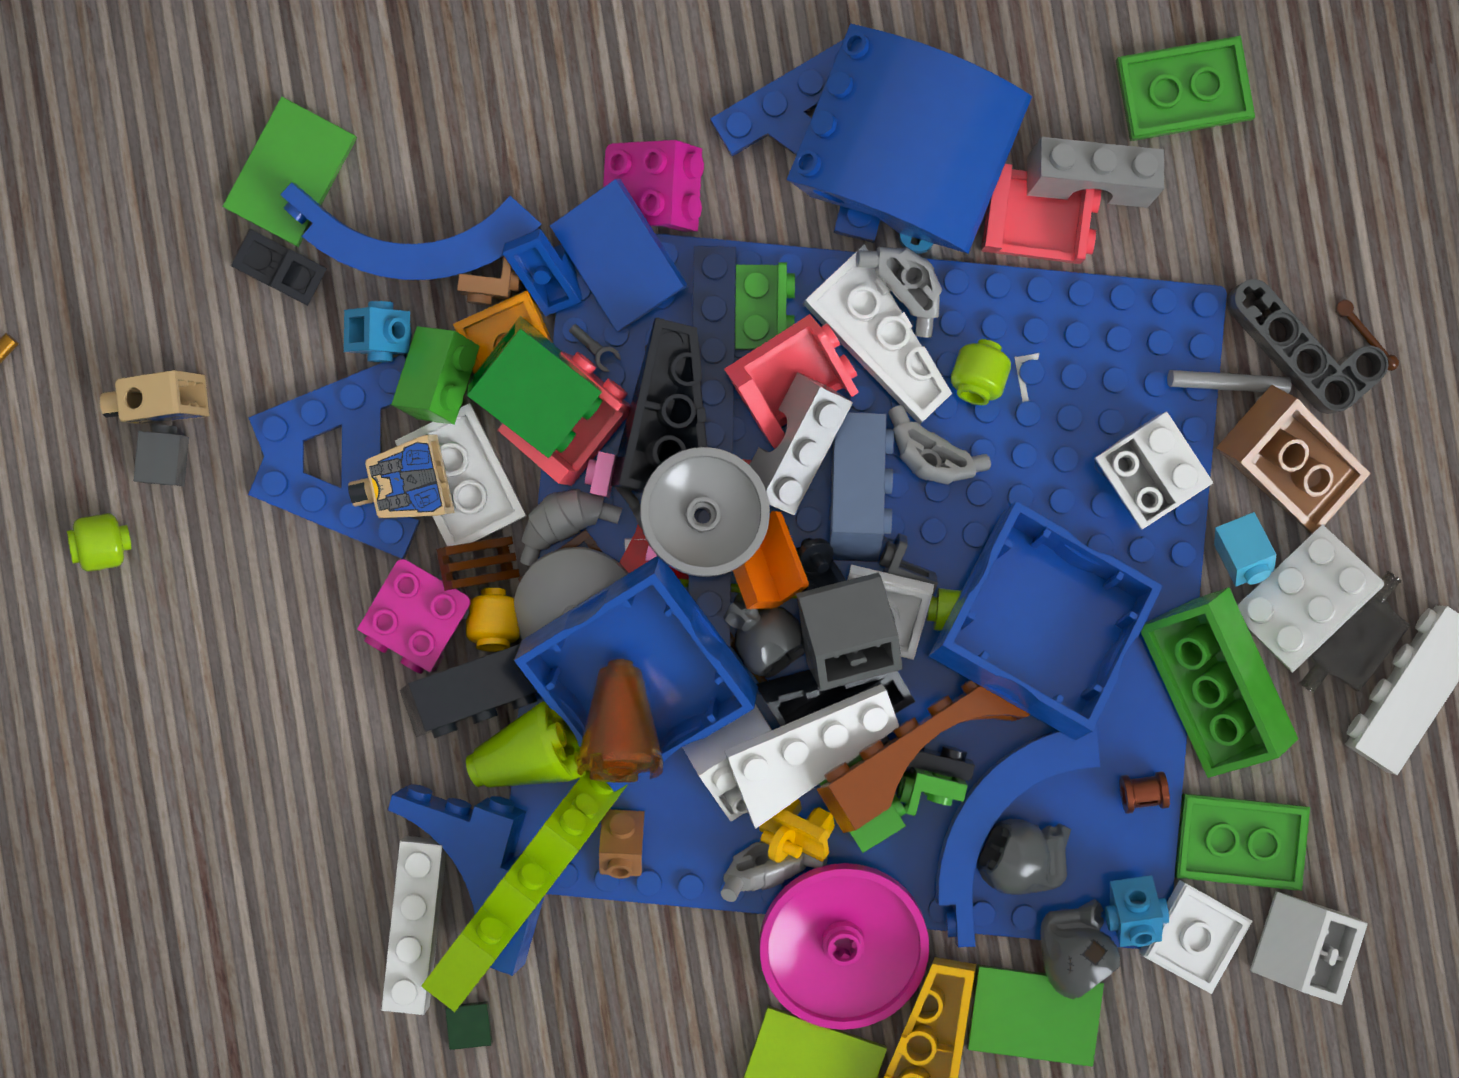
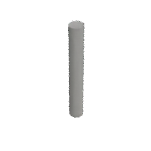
M1170 370L1167 377L1169 387L1266 392L1273 385L1289 393L1292 386L1290 377Z

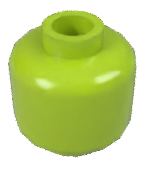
M981 339L978 340V343L967 344L959 350L951 374V384L957 390L959 398L971 404L987 405L989 401L996 400L1002 396L1011 370V361L1001 351L1002 347L998 343Z
M111 513L78 518L73 524V530L67 531L72 563H79L80 567L88 572L120 566L124 560V551L132 549L128 526H119L116 517Z

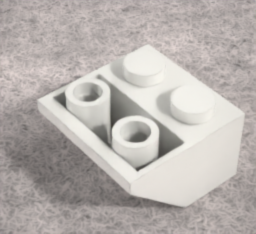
M1168 412L1157 415L1094 458L1141 530L1213 484V481Z
M756 704L753 710L708 737L682 747L697 774L730 821L735 820L748 811L724 750L772 731Z
M1275 891L1250 971L1303 993L1342 1005L1368 923L1354 916Z

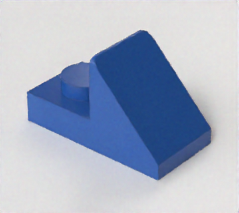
M541 229L504 244L502 254L545 316L581 302L582 295L574 265L562 244L553 248Z

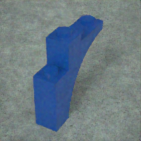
M416 784L405 786L392 794L388 811L416 824L439 845H442V848L453 860L462 875L470 894L474 914H476L519 858L515 859L513 856L526 811L514 807L515 803L512 800L500 796L487 797L475 805L474 809H471L472 805L467 801L457 798L445 800L432 795L433 791L431 789ZM544 897L490 968L513 976L525 965Z

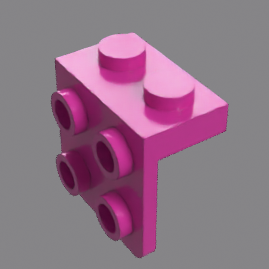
M677 140L609 144L605 150L603 187L615 179H621L650 226H663L682 232H698L699 217L702 212L700 201L701 176L704 171L702 148Z
M401 559L395 563L357 630L367 635L364 641L375 649L386 653L389 648L403 656L400 662L419 674H422L424 670L433 672L436 671L444 656L441 654L468 610L471 601L468 595L458 589L444 591L442 580L410 561Z

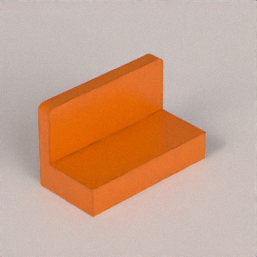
M772 511L770 513L767 533L759 549L746 563L733 570L747 609L777 608L809 585L781 511Z

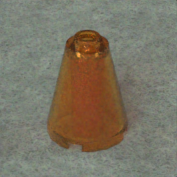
M611 660L607 663L606 667L601 668L598 672L577 759V773L582 776L585 770L590 771L591 780L612 783L637 782L638 773L650 771V779L656 778L663 773L664 761L642 670L634 667L633 662L629 660Z

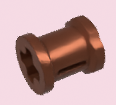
M1155 772V776L1130 779L1128 775L1120 777L1121 801L1126 814L1133 813L1135 808L1159 805L1162 809L1169 808L1170 795L1164 772Z

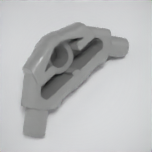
M878 247L876 251L857 250L856 267L875 268L877 276L886 282V286L900 302L904 303L910 314L917 316L915 336L932 337L933 320L939 317L940 294L942 292L932 264L907 247Z
M903 405L895 406L888 411L894 425V438L900 452V458L918 478L948 485L954 481L973 478L977 472L990 469L991 461L987 454L970 456L966 450L953 446L947 440L923 428L918 422H910Z
M580 489L554 492L547 495L528 514L529 519L521 539L525 546L520 562L531 566L538 560L541 550L548 549L551 545L580 533L582 529L595 525L598 518L618 524L622 508L604 503V497L582 492Z
M762 841L755 842L733 856V861L723 877L725 885L721 891V896L726 901L734 902L740 891L773 888L783 883L784 880L790 879L802 872L807 866L812 868L826 866L828 856L821 862L802 852L798 859L788 855L782 862L777 863L768 857V844Z

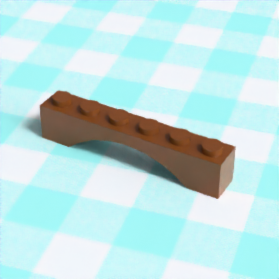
M968 680L960 686L964 692L953 700L947 695L927 707L930 713L929 716L920 722H917L916 718L913 717L893 730L897 737L886 744H883L881 739L867 746L859 752L862 760L851 767L844 762L824 775L828 782L816 790L842 832L855 831L891 807L896 788L908 765L919 751L938 734L958 723L969 720L996 719L1012 722L1028 717L1030 714L973 681Z

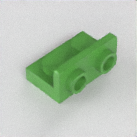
M778 262V265H736L735 350H754L794 324V315H786V299L795 298V273H787V262Z
M911 767L910 773L904 772L899 782L897 796H900L899 801L902 802L906 814L915 816L921 792H924L927 795V800L952 806L953 800L964 802L968 785L963 779Z

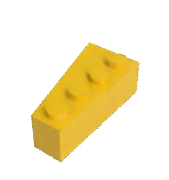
M934 957L883 1078H959L976 964Z

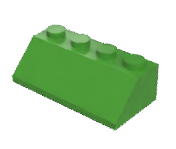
M1229 587L1195 598L1144 624L1141 634L1207 778L1277 759L1298 740L1297 734Z

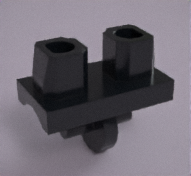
M806 538L801 542V547H796L809 582L808 587L802 592L847 581L834 562L833 548L826 540L822 538Z

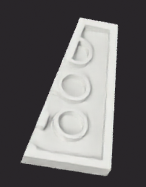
M865 245L859 249L868 251ZM855 253L804 301L803 305L822 325L827 323L839 342L900 405L904 406L905 410L916 422L921 424L952 392L926 348L922 347L911 329L913 327L905 312L902 313L890 293L891 290L886 286V282L877 276L875 268L856 267Z
M880 684L724 750L755 829L826 779L824 775L844 762L849 763L860 755L859 752L890 734L899 727L887 690Z

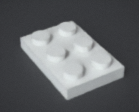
M470 403L460 408L455 425L431 422L395 440L396 445L399 446L420 436H438L455 513L432 517L447 546L477 542L527 516Z
M1322 524L1267 579L1262 581L1238 604V607L1249 631L1293 673L1384 586V581Z

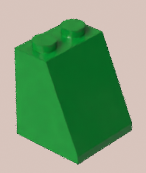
M520 316L469 380L467 396L549 458L555 450L562 453L576 435L572 429L582 417L589 420L597 411L603 401L598 397L602 390L561 355L560 352L562 351Z

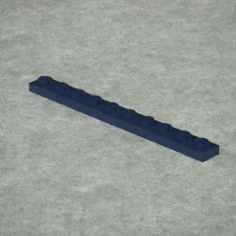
M694 246L693 327H696L698 332L702 372L701 390L703 408H705L706 412L705 430L707 447L721 449L733 454L734 385L724 369L734 363L736 247ZM699 509L694 513L697 522L702 524L709 522L710 516L707 511ZM731 572L710 577L689 575V594L730 648V625L723 617L731 605Z

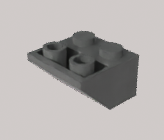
M879 572L796 593L806 662L820 691L903 669L899 636Z

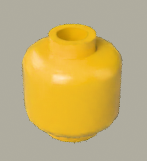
M484 588L481 590L480 596L470 599V613L466 620V637L476 644L478 650L498 652L510 648V644L517 641L520 636L514 608L515 598L507 596L505 589Z

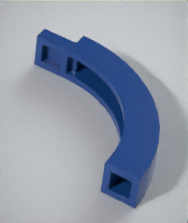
M291 182L281 193V196L288 201L283 208L302 225L307 219L312 223L302 237L318 250L338 262L359 271L402 280H430L471 272L503 257L502 251L505 243L536 231L542 225L515 199L509 196L490 216L465 232L435 242L400 244L375 239L353 230L327 212L296 183Z
M1098 725L1095 726L1092 732L1077 740L1070 738L1060 731H1054L1026 742L993 764L966 794L964 802L960 803L945 834L936 874V903L938 906L953 905V912H946V931L948 938L955 937V944L958 948L975 947L973 880L979 853L992 826L1016 798L1038 783L1073 770L1099 768Z

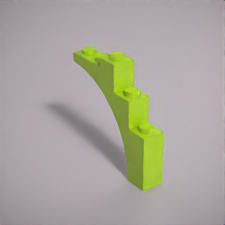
M591 763L586 770L585 776L580 777L421 987L455 1012L578 853L627 785L614 792Z

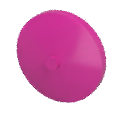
M841 863L812 869L795 878L779 892L769 906L762 922L759 952L765 980L774 996L787 1010L808 1023L824 1028L844 1030L875 1024L891 1016L904 1006L917 990L926 971L929 956V938L921 910L903 885L880 870L859 864Z

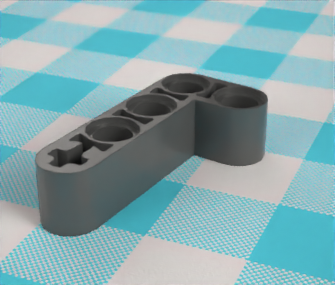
M1246 280L1234 287L1228 294L1227 308L1231 315L1285 376L1291 378L1293 385L1310 404L1321 413L1331 414L1348 409L1387 373L1389 366L1387 356L1380 348L1371 345L1352 350L1336 362L1275 292L1261 280ZM1252 292L1255 294L1256 299L1253 301V306L1246 308L1242 302L1246 299V295ZM1267 309L1271 311V314L1260 319L1259 322L1256 321L1255 318L1262 315L1261 312ZM1272 321H1278L1285 327L1286 336L1283 342H1277L1271 338L1269 325ZM1300 352L1308 353L1313 359V370L1309 374L1302 372L1297 366V357ZM1360 355L1366 356L1372 363L1373 369L1369 377L1362 376L1357 370L1356 362ZM1329 383L1337 385L1341 390V400L1337 405L1331 404L1325 397V388Z

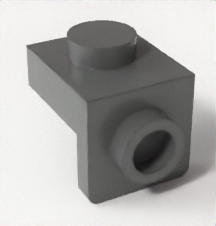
M898 533L895 542L891 543L888 541L882 552L879 565L884 567L883 572L934 584V594L938 585L936 573L902 560L908 546L907 536Z

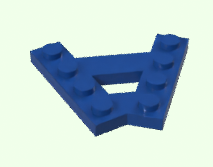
M843 40L710 118L711 124L731 157L768 135L797 155L811 121V117L806 113L817 106ZM840 206L834 233L874 243L880 219L870 214Z
M404 354L393 358V362H382L248 417L264 455L248 495L391 555L405 559L420 520L413 517L378 518L374 502L355 507L349 496L348 483L368 478L365 465L366 460L381 453V410L392 406L391 404L406 356ZM342 426L340 488L304 473V442Z

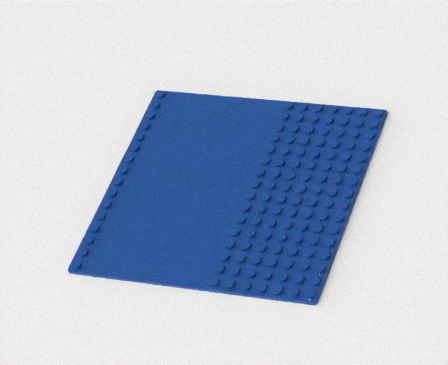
M655 233L688 286L624 330L617 332L574 265L582 300L578 304L556 312L553 344L562 352L573 356L576 352H579L595 364L594 355L569 332L570 328L577 324L603 347L607 346L616 349L620 354L621 360H618L610 351H606L600 356V363L610 372L602 371L597 367L593 373L603 382L609 378L621 386L628 393L624 400L631 405L645 355V345L648 344L654 318L693 327L694 246L736 247V265H778V262H787V273H795V298L786 299V315H794L795 324L810 314L820 327L823 326L821 322L803 303L856 252ZM927 259L934 267L935 274L942 288L939 317L933 320L932 337H916L921 346L925 347L952 394L920 425L929 432H933L947 440L953 446L966 450L970 456L987 454L991 461V467L987 471L977 472L973 478L954 481L948 485L923 480L913 474L912 470L902 461L894 438L893 454H885V468L893 469L892 494H885L884 508L892 509L891 534H884L878 562L834 560L845 579H848L851 565L883 572L884 567L879 565V561L884 547L888 541L894 543L898 533L907 536L908 546L902 560L936 573L938 585L933 596L937 595L938 588L962 591L1000 515L1017 501L1068 530L1087 547L1113 556L1163 585L1146 622L1200 597L1210 486L1141 530L1094 458L1157 415L1168 412L1209 477L1211 476L1218 390L1169 387L1167 377L1170 370L1220 373L1227 298L1226 289L1217 285ZM890 291L902 313L905 312L913 327L911 329L915 334L917 316H912L904 303L900 302L894 293ZM981 339L998 343L1002 347L1001 351L1011 361V370L1002 396L996 400L989 401L987 405H975L958 397L957 390L951 384V374L959 350L967 344L978 343V340ZM840 343L835 348V351L839 357L844 354L857 373V376L852 381L859 393L851 397L844 388L837 391L853 402L848 412L886 414V429H893L894 425L888 411L900 404ZM734 346V362L753 350H735ZM1039 353L1038 360L1032 359L1022 362L1019 369V376L1026 384L1029 400L1022 402L1015 357ZM734 387L733 454L741 459L752 460L758 447L768 452L773 451L774 448L759 429ZM906 411L910 422H916L912 418V416ZM627 417L599 452L617 456ZM787 424L781 427L784 433H786ZM832 444L795 515L769 505L770 513L772 511L782 512L785 523L789 526V533L795 548L801 547V542L806 538H822L830 543L831 520H829L832 487ZM587 468L572 486L558 484L541 469L538 504L547 495L554 492L580 489L582 492L591 494V485L585 484ZM612 486L610 497H604V503L622 508L618 524L598 518L595 525L584 529L589 532L603 553L619 563L625 553V538H632L634 536L638 523L629 504L617 489ZM632 491L641 504L643 493ZM576 535L562 542L559 541L548 549L541 550L538 559L559 549ZM584 541L577 546L589 548ZM731 571V583L737 584L733 571ZM731 592V604L734 602V598L738 594L737 592ZM791 598L779 606L792 613L801 623L797 599ZM925 619L914 660L901 657L903 669L898 672L915 702L895 714L899 725L913 717L916 718L917 722H920L930 715L927 707L947 695L953 700L964 692L960 686L969 680L929 657L941 632L934 630L933 621H926ZM730 625V632L735 637L737 628ZM1141 632L1123 658L1118 680L1096 723L1098 725L1100 767L1069 771L1038 783L1016 798L992 826L993 828L999 821L1007 819H1022L1038 825L1040 830L1049 825L1055 827L1058 823L1070 828L1071 832L1066 845V880L1060 887L1048 891L1022 895L1004 894L989 886L982 879L976 864L973 880L975 934L1041 940V922L1048 912L1079 908L1092 899H1096L1103 908L1101 917L1104 919V924L1100 931L1109 935L1116 946L1120 947L1116 931L1109 932L1105 917V906H1109L1110 881L1152 875L1158 899L1165 898L1166 902L1169 900L1174 889L1187 732ZM730 646V650L733 652V654L739 660L741 665L753 679L755 684H757L758 681L755 679L752 673L745 667L737 653ZM805 653L777 675L766 679L772 680L809 670ZM758 690L756 706L772 730L781 727ZM539 693L535 694L537 702L518 709V718L544 701ZM1032 715L1012 722L996 719L969 720L958 723L941 732L927 743L925 748L941 752L942 746H948L967 752L966 759L972 760L975 764L972 779H969V781L965 780L968 785L967 794L976 781L993 764L1009 752L1030 740L1058 730ZM893 731L887 735L890 740L897 737ZM681 747L668 757L664 763L629 783L609 809L645 811L641 876L619 879L599 873L601 820L546 894L766 914L772 901L786 885L800 875L815 868L807 866L802 872L770 889L740 891L734 902L723 899L721 896V891L725 885L723 877L733 861V856L748 848L751 844L760 842L763 832L759 831V827L755 829L748 812L733 821L729 820ZM582 750V758L587 770L592 762ZM908 766L905 772L910 773L911 767ZM1155 772H1164L1170 795L1169 808L1162 809L1159 805L1135 808L1133 813L1126 814L1121 801L1120 777L1128 775L1130 779L1155 776ZM580 778L568 782L511 786L510 800L515 803L514 807L526 811L513 858L520 857ZM820 784L798 798L801 801L802 810L797 816L806 820L813 809L818 807L830 812L816 790L821 786ZM921 792L916 815L905 814L901 816L906 827L862 853L850 832L843 833L834 819L835 827L827 840L830 852L827 865L841 863L859 864L888 874L903 885L912 895L921 910L927 929L946 931V912H953V905L938 906L936 903V874L945 834L961 801L953 800L952 806L942 805L927 800V795ZM990 832L988 833V835H987V837H986V839H985V841H984V843H983V846H982V848H981V851H982L984 845L986 844V841H987V839H988V836H989ZM1133 945V946L1123 947V948L1141 949V947H1137V946H1134V945Z

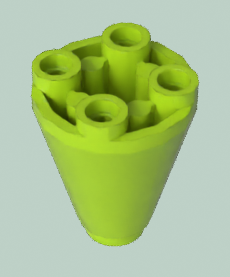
M545 701L537 704L476 747L473 754L466 757L468 775L477 787L485 785L488 788L568 782L586 774L582 749L579 747L574 733L562 717L552 710Z

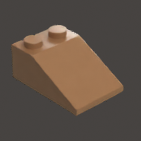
M1273 385L1266 390L1216 447L1245 477L1311 534L1322 524L1325 526L1371 474L1298 398Z

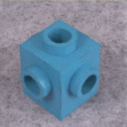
M386 301L368 302V307L344 310L343 352L367 354L368 362H393V355L408 354L412 335L410 311L393 310L394 303Z
M1152 875L1110 881L1109 906H1105V917L1109 932L1116 931L1120 947L1133 945L1143 947L1154 942H1161L1163 924L1169 923V911L1166 899H1158Z

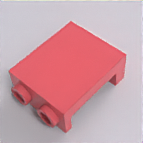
M1005 164L986 209L981 251L1081 264L1085 260L1086 254L1092 255L1096 240V230L1090 229L1091 213H1098L1101 189L1080 190L1074 192L1068 200L1027 196V171L1012 169V164Z
M810 314L724 369L759 429L774 449L779 446L785 436L781 427L787 424L785 414L778 409L797 372L832 388L836 392L844 388L851 397L859 393L852 381L857 376L854 367L844 354L839 357L835 351V348L840 345L835 333L827 323L820 327Z
M560 352L561 355L601 388L602 393L598 397L603 401L597 411L589 420L582 417L572 429L576 435L562 453L555 450L549 458L503 423L498 428V431L558 484L572 486L587 468L589 460L595 458L626 419L631 406L624 400L628 393L613 380L608 378L603 382L593 372L597 367L588 358L579 352H576L574 356Z

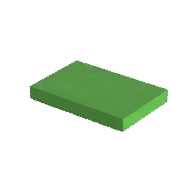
M1241 36L1126 55L1116 59L1130 141L1251 121L1255 118Z
M281 96L222 207L299 248L303 240L302 235L310 227L311 222L307 219L302 225L283 208L288 201L281 196V193L291 182L296 183L319 205H322L357 137Z
M1183 793L1175 877L1302 891L1310 807Z
M978 964L967 1049L1093 1067L1104 983L1101 981L1083 996L1070 999L1059 994L1048 981L1046 973Z

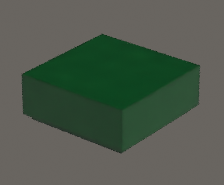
M488 1001L461 1004L455 1012L446 1006L450 1050L492 1045Z

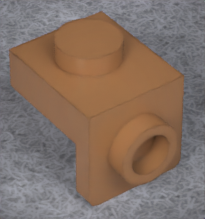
M504 257L501 279L459 274L457 291L461 295L467 296L468 303L490 306L492 305V299L507 300L512 297V291L519 292L521 280Z
M609 810L603 817L599 847L600 874L610 875L619 879L641 876L645 811Z

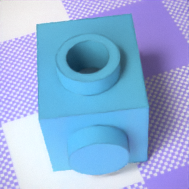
M1255 512L1215 527L1214 546L1235 587L1244 583L1250 585L1260 583L1274 572L1276 552Z

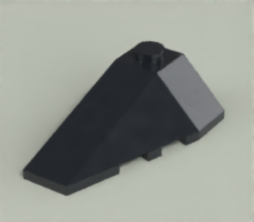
M654 318L619 445L611 486L643 493L652 473L669 457L687 449L707 447L705 430L706 412L705 408H703L702 372L696 327Z

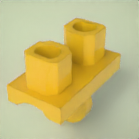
M797 799L759 826V831L763 832L761 841L769 845V859L780 863L788 855L798 859L803 852L823 862L830 853L827 840L835 827L832 814L818 807L814 808L805 820L797 816L802 810L801 801Z

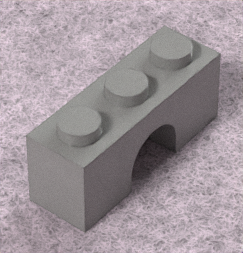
M1041 137L1027 156V196L1068 200L1074 192L1084 189H1101L1108 191V204L1148 208L1164 190V150Z
M797 372L778 409L787 418V429L783 440L771 452L758 447L750 463V466L760 477L766 489L769 505L791 515H795L853 404L852 401L832 388Z

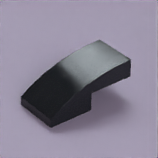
M252 229L248 230L230 264L231 267L307 306L327 268Z

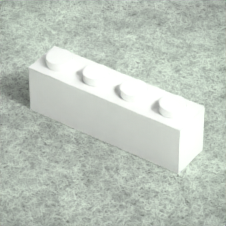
M1435 605L1433 610L1428 608L1420 616L1415 626L1418 633L1410 645L1405 643L1398 650L1392 661V664L1395 665L1392 673L1387 680L1383 678L1376 684L1369 697L1373 702L1365 714H1358L1348 727L1347 735L1350 737L1345 745L1385 772L1395 775L1399 774L1459 682V613L1448 606Z
M405 836L400 840L381 1011L424 1015L430 1007L431 994L421 985L434 969L446 851L442 848V845H439L431 838Z

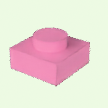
M598 452L597 460H589L585 484L591 485V494L610 497L611 481L617 459L616 455Z

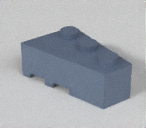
M848 412L832 442L829 544L833 548V560L878 562L884 534H891L892 509L884 508L885 494H892L893 469L885 468V454H893L894 430L886 429V414Z

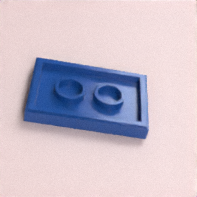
M621 179L613 180L550 225L617 332L624 330L688 286Z

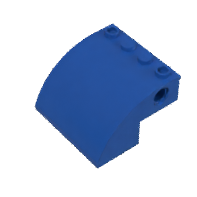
M850 23L787 181L812 198L876 216L898 233L969 254L1032 96L998 75L955 55L902 36Z

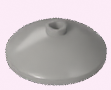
M710 447L687 449L665 460L649 478L640 504L642 530L654 553L675 570L699 577L722 575L746 563L762 544L770 519L767 492L757 473L738 456ZM699 509L707 511L710 516L709 522L704 524L697 522L694 517L695 511Z
M585 547L562 548L539 558L525 572L515 594L514 608L522 640L629 573L609 555Z

